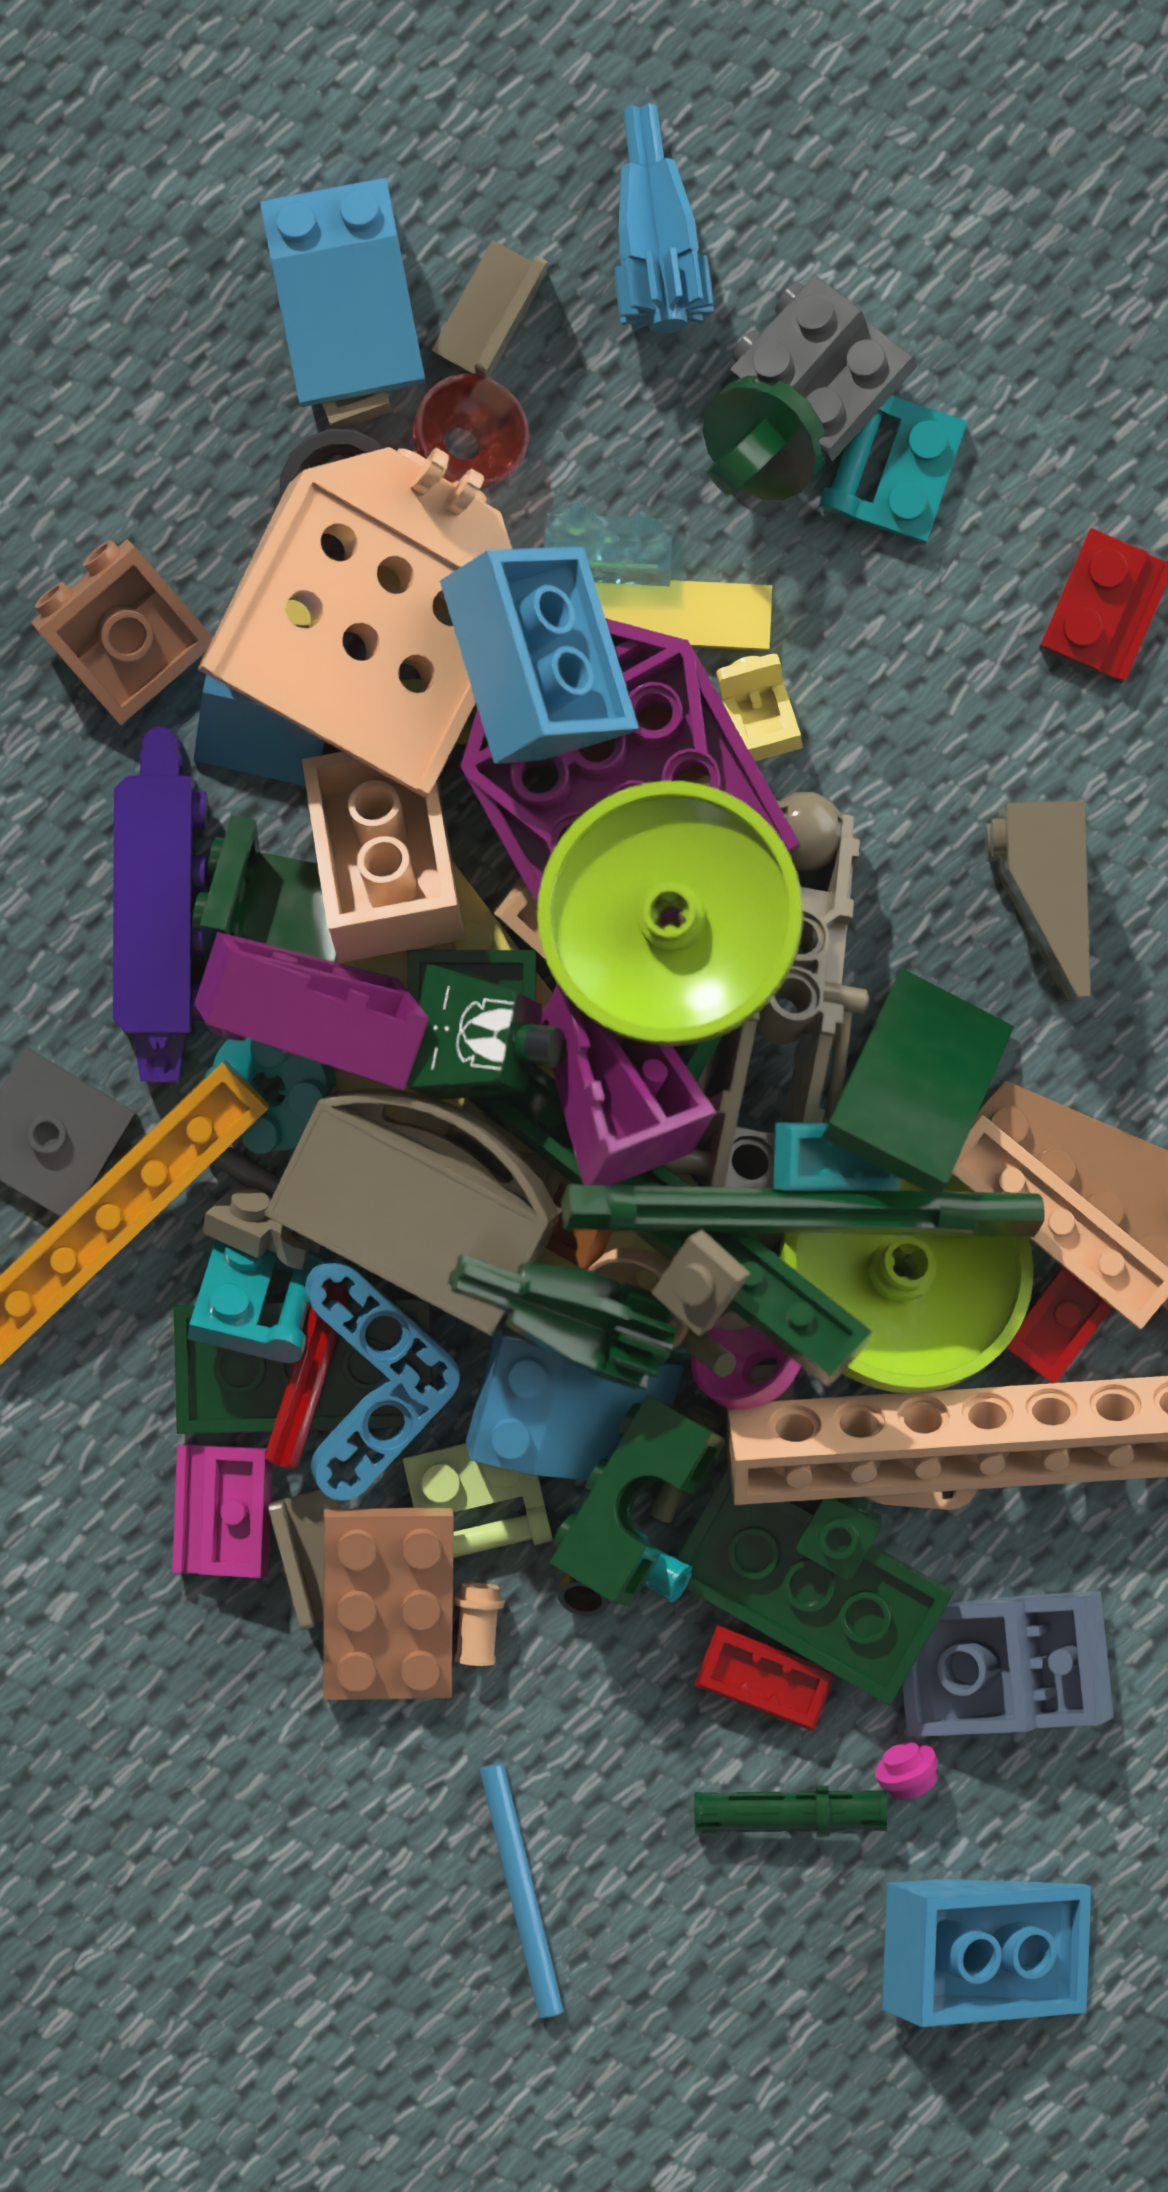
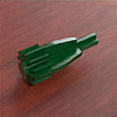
M465 1254L458 1257L456 1269L450 1272L448 1284L452 1285L451 1292L509 1313L508 1327L567 1364L634 1390L637 1387L643 1390L646 1389L649 1376L653 1378L658 1377V1367L667 1361L673 1348L674 1334H676L677 1328L669 1325L673 1317L668 1308L651 1293L652 1291L631 1283L624 1282V1284H621L617 1280L589 1270L526 1262L519 1265L517 1273Z

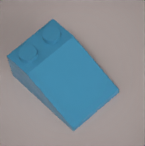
M386 177L260 201L300 408L426 384Z
M506 1324L493 1335L465 1439L470 1461L531 1475L588 1480L590 1474L602 1459L610 1460L622 1437L618 1436L619 1426L628 1410L635 1403L642 1404L646 1396L651 1395L673 1407L684 1364L683 1362L667 1359L662 1366L658 1367L659 1375L657 1378L649 1376L646 1389L643 1390L637 1387L634 1390L567 1364Z
M959 1879L887 1883L882 2010L920 2027L1086 2013L1091 1886L1076 1883Z

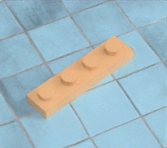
M984 1115L978 1119L968 1134L952 1175L972 1192L1040 1193L1044 1202L1045 1221L1036 1236L1028 1238L1135 1327L1142 1329L1168 1297V1267Z

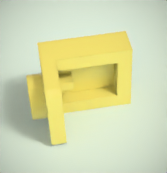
M769 654L762 657H744L735 661L730 666L717 670L716 674L721 701L754 761L803 748L801 734L787 694L782 667L777 654Z

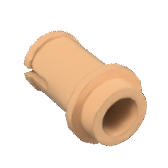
M463 1583L461 1585V1595H456L454 1598V1604L460 1606L455 1662L473 1666H490L495 1664L498 1609L504 1608L505 1600L499 1597V1586L487 1583Z

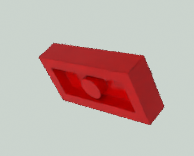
M1061 1266L1026 1312L1018 1332L1006 1349L1049 1382L1056 1383L1113 1308Z

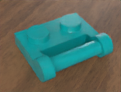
M892 395L844 448L831 488H824L818 505L819 508L926 544L968 421ZM883 416L900 422L875 498L873 503L859 499L855 495Z
M215 1239L189 1324L187 1339L278 1362H297L301 1359L306 1344V1336L302 1332L310 1307L305 1292L306 1279L315 1266L323 1261L330 1260V1250L324 1246L320 1253L309 1249L306 1267L303 1270H299L283 1264L278 1259L277 1253L268 1249L256 1258ZM275 1269L292 1273L278 1325H274L271 1328L259 1325Z

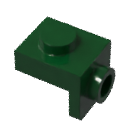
M867 1496L816 1500L813 1504V1516L796 1544L797 1551L844 1579L849 1580L853 1578L882 1528L881 1515L872 1510L876 1501Z

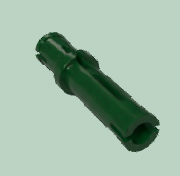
M816 1785V1791L694 1792L695 1834L732 1831H816L817 1837H829V1831H887V1794L885 1789L829 1791L828 1785Z

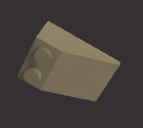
M1085 801L1006 803L996 812V819H991V823L985 824L986 861L997 862L998 878L1064 1001H1078L1090 997Z

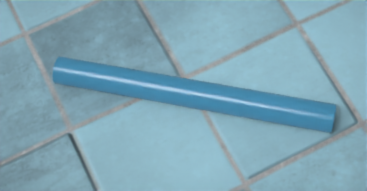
M504 1762L479 1768L539 2018L555 2016L563 2013L564 2009Z

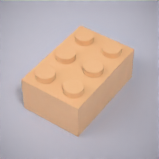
M343 751L302 759L327 925L338 962H348L465 940L439 778H437L430 794L423 797Z

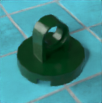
M747 375L729 383L715 397L705 412L703 435L708 454L714 462L705 473L726 497L739 489L761 500L783 501L801 493L824 467L826 455L821 457L822 450L819 442L825 435L823 423L811 403L791 385L779 381L773 387L763 382H754L758 376Z

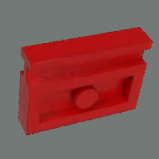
M1090 528L1039 647L1124 683L1167 586L1168 560H1161L1150 555L1147 551Z

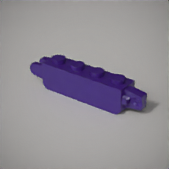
M161 725L157 728L152 726V729L150 731L146 730V735L142 736L143 743H140V745L143 746V750L140 751V776H126L114 788L113 1020L126 1033L134 1035L140 1081L172 1083L181 1081L188 1034H195V1021H205L194 1004L201 983H195V957H204L201 932L193 930L192 919L195 907V893L207 892V856L196 855V829H207L208 798L207 791H196V780L192 776H183V755L180 754L181 750H183L180 746L182 741L178 740V735H174L175 732L173 730H169L167 726L162 728Z

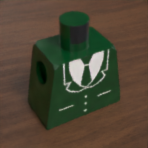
M427 965L419 1006L428 1016V1021L406 1087L441 1100L521 1095L529 1087L533 1064L556 1067L561 1063L566 1048L565 1034L559 1027L541 1025L543 1015L541 1003L514 990L442 967Z

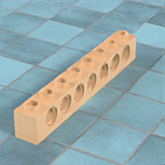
M1168 1376L942 1390L925 1393H894L770 1401L762 1406L747 1410H731L727 1408L726 1439L728 1440L726 1442V1454L734 1505L1168 1477Z

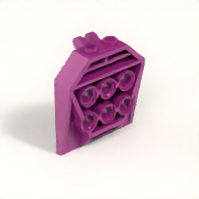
M606 618L637 724L641 712L652 705H662L673 714L669 724L663 729L651 731L642 728L638 724L639 729L612 739L616 743L615 750L607 760L601 762H591L581 755V748L545 760L494 764L477 709L461 768L537 907L541 881L554 849L573 823L586 811L617 792L647 783L677 781L682 774L691 770L706 774L710 779L708 787L734 796L761 815L782 840L789 854L801 848L795 833L688 640ZM549 767L559 774L558 782L553 789L543 794H537L525 788V781L534 769ZM677 910L668 911L663 915L661 923L681 912Z

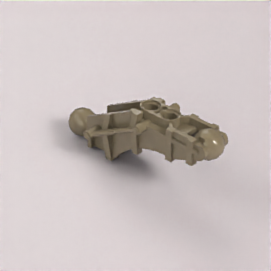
M812 791L794 792L780 801L776 800L800 843L801 848L789 854L796 872L816 871L824 867L822 891L800 886L803 922L799 946L805 954H796L794 963L783 984L772 999L755 1016L741 1026L723 1034L701 1076L696 1081L705 1095L713 1068L711 1066L715 1051L720 1052L708 1100L716 1113L691 1154L663 1165L673 1172L702 1177L701 1187L774 1188L775 1134L736 1127L755 1030L766 1041L774 1044H790L799 1039L794 1050V1069L781 1123H828L843 1092L852 1013L862 1015L868 1008L869 995H867L866 989L842 985L847 925L853 917L854 900L850 899L853 865L859 856L860 839H856V835H853L854 816L841 813L829 798ZM775 998H784L791 1001L799 1013L784 1011L777 1004ZM836 1045L831 1089L828 1092L825 1116V1109H820L819 1104L829 1053ZM732 1162H740L749 1166L753 1170L756 1180L740 1177L732 1167ZM785 1233L749 1234L765 1247L774 1249ZM732 1312L729 1318L715 1327L723 1331L742 1330L751 1325L735 1312Z

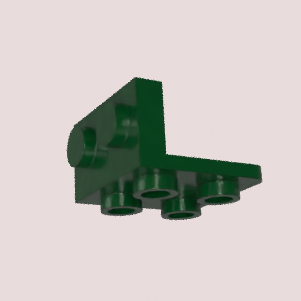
M231 815L225 839L216 837L211 847L208 873L214 877L209 893L200 892L198 894L193 912L192 928L201 932L205 963H208L218 932L337 962L338 958L327 925L318 863L261 853L256 820Z

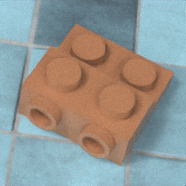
M128 539L119 546L112 540H109L95 549L83 563L88 573L70 589L64 582H60L49 589L36 602L35 608L40 615L31 622L120 725L126 722L208 650L213 639L212 635Z

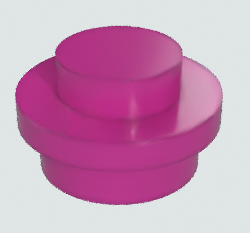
M903 1742L891 1747L884 1753L882 1760L875 1769V1777L879 1786L888 1790L894 1799H913L925 1794L936 1784L938 1779L936 1773L938 1759L934 1750L929 1746L917 1745L914 1742Z

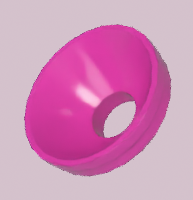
M752 1326L742 1330L723 1331L713 1327L706 1332L735 1356V1369L728 1376H717L693 1355L691 1361L693 1378L700 1390L718 1405L731 1410L756 1408L776 1399L787 1390L801 1367L800 1364ZM769 1358L777 1359L776 1370L767 1381L760 1384L749 1383L750 1374L759 1362Z

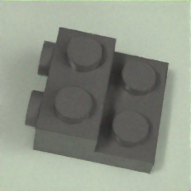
M814 275L805 286L801 283H794L782 293L775 307V312L778 316L763 333L753 330L740 340L733 353V360L736 363L730 371L736 380L749 375L758 376L754 382H763L773 387L779 381L791 385L806 398L823 423L825 435L819 440L822 454L826 455L833 462L917 368V365L909 353L866 321L859 308L818 276Z

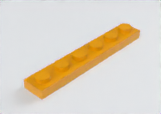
M226 1059L0 1275V1365L268 1110L270 1104Z

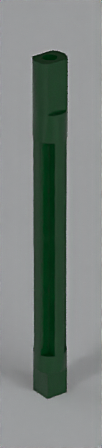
M568 1185L561 1200L565 1230L699 1232L703 1230L704 1232L1035 1237L1045 1221L1044 1202L1040 1193L943 1191L940 1197L937 1198L925 1191Z

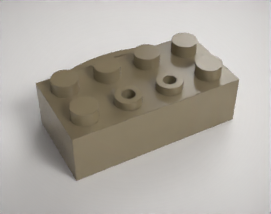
M359 1089L342 1092L338 1090L318 1101L264 1215L493 1336L507 1324L509 1313L451 1292L452 1285L448 1284L450 1272L456 1269L458 1257L465 1254L517 1273L518 1266L524 1262L538 1264L562 1215V1208L554 1204L542 1180L516 1148L492 1127L467 1111L445 1101L419 1093L395 1089ZM388 1104L409 1107L432 1114L456 1125L474 1136L491 1150L511 1171L514 1176L513 1180L509 1181L496 1174L483 1160L454 1140L432 1130L412 1124L400 1123L386 1116L385 1107Z

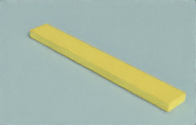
M378 566L377 580L380 586L389 593L399 594L400 579L396 572L389 567ZM593 576L602 609L607 619L688 640L692 647L769 651L773 585ZM434 598L432 605L436 618L442 624L453 626L446 600ZM287 600L286 615L290 622L296 627L309 628L311 618L307 607L299 601Z

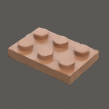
M452 1508L324 1509V1700L452 1698L454 1515Z

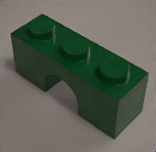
M647 1395L642 1404L635 1403L624 1416L618 1429V1436L622 1437L610 1460L602 1459L590 1474L585 1487V1491L589 1493V1496L577 1516L571 1514L561 1524L553 1540V1547L557 1550L549 1562L613 1603L628 1607L632 1605L663 1552L645 1541L637 1533L633 1525L632 1508L636 1497L648 1485L662 1481L668 1482L679 1490L696 1495L728 1440L666 1402L651 1395Z

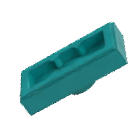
M776 1123L774 1189L900 1190V1178L821 1138L828 1123Z

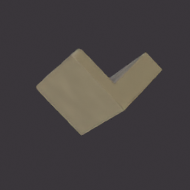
M492 239L431 349V354L487 385L548 275V261L537 255L531 261Z
M321 1489L272 1501L268 1506L301 1631L313 1628L316 1623L323 1621L324 1509H341L339 1501L328 1497Z

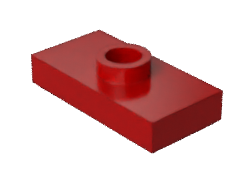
M716 1624L695 1678L694 1686L814 1732L835 1674L807 1658Z

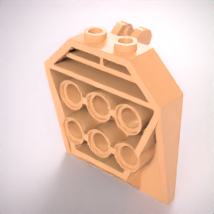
M388 447L305 469L288 484L198 670L425 797L430 794L476 703L454 627L442 624L433 612L432 604L434 598L445 600L440 580L487 550L512 549L501 512L486 504L487 497L480 491L484 480L483 475L470 469L463 475L460 481L450 483L442 478L448 467L449 455L436 448L425 459L407 449L395 451ZM322 534L333 535L341 541L345 550L344 561L337 562L331 560L324 554L320 542ZM378 566H386L396 572L400 579L399 594L389 593L380 586L377 580ZM287 600L299 601L307 607L311 618L309 628L302 629L290 622L286 615ZM344 632H352L362 638L367 652L364 661L352 659L346 654L342 643ZM400 664L411 665L419 672L422 680L420 693L408 691L402 685L398 673Z

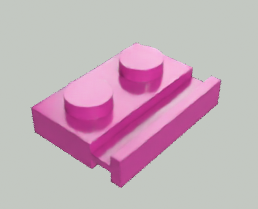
M195 1444L177 1445L172 1573H198L200 1575L263 1578L269 1575L271 1516L268 1506L271 1503L273 1464L265 1458L267 1448Z

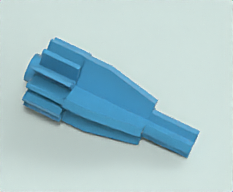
M647 103L642 107L631 105L623 110L629 163L621 166L618 226L621 266L614 267L620 323L622 325L631 323V329L635 331L649 325L652 332L672 333L687 327L688 321L700 323L703 321L702 314H713L714 312L707 255L697 256L699 247L695 219L676 162L673 159L664 158L657 105Z

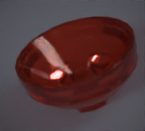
M465 373L453 375L439 381L426 393L418 406L414 419L413 440L417 453L425 459L436 448L449 455L448 467L442 477L450 483L460 481L468 470L473 469L483 475L484 480L480 489H486L502 482L518 468L526 455L529 444V425L526 414L518 399L506 387L482 375ZM452 428H462L472 433L478 442L477 456L473 459L464 460L452 455L445 444L446 432Z

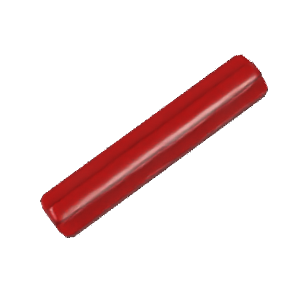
M324 1281L322 1287L327 1295L322 1303L326 1305L332 1299H336L348 1309L351 1295L342 1285ZM311 1307L303 1332L306 1336L304 1351L301 1359L293 1364L265 1453V1458L268 1462L288 1469H295L299 1464L339 1337V1333L326 1323L313 1307Z

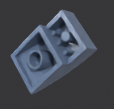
M1101 1591L1026 1595L948 1603L902 1684L907 1736L1029 1732L1036 1728L1098 1726L1113 1719Z

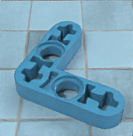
M331 1259L315 1266L308 1275L305 1285L307 1300L326 1323L384 1374L379 1382L319 1445L312 1456V1475L321 1491L333 1500L347 1501L365 1492L449 1401L459 1386L460 1373L457 1363L447 1350L362 1273L344 1260ZM329 1277L335 1282H340L345 1277L350 1278L345 1288L351 1297L362 1307L365 1305L368 1296H372L375 1301L359 1310L349 1328L343 1324L354 1317L349 1309L336 1299H332L326 1305L322 1303L327 1295L322 1284ZM380 1316H390L399 1322L400 1334L392 1346L385 1349H374L366 1343V1328L372 1320ZM419 1338L421 1342L411 1348L414 1339ZM410 1348L429 1366L435 1365L439 1360L442 1362L438 1372L443 1379L436 1387L428 1382H425L419 1388L416 1387L420 1377L414 1368L402 1358ZM400 1360L397 1369H393L390 1366ZM384 1405H391L400 1409L403 1417L402 1426L393 1436L379 1438L369 1432L368 1420L375 1409ZM357 1431L366 1445L378 1453L372 1459H369L362 1449L351 1462V1466L356 1473L352 1479L347 1481L339 1476L333 1482L328 1481L333 1474L327 1465L329 1461L336 1457L344 1462L358 1449L354 1441L349 1439Z

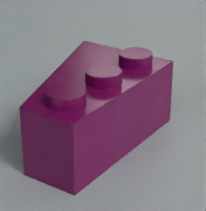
M220 932L217 933L194 1003L206 1024L209 1025V1030L218 1036L234 1041H245L246 1038L270 1045L284 1053L303 1056L401 1090L405 1089L428 1021V1016L399 978Z
M557 984L543 1011L541 1025L559 1027L565 1034L566 1048L564 1057L558 1066L551 1067L583 1185H613L691 1154L716 1111L673 1046L640 1043L606 1030L582 1013L567 997L559 984Z

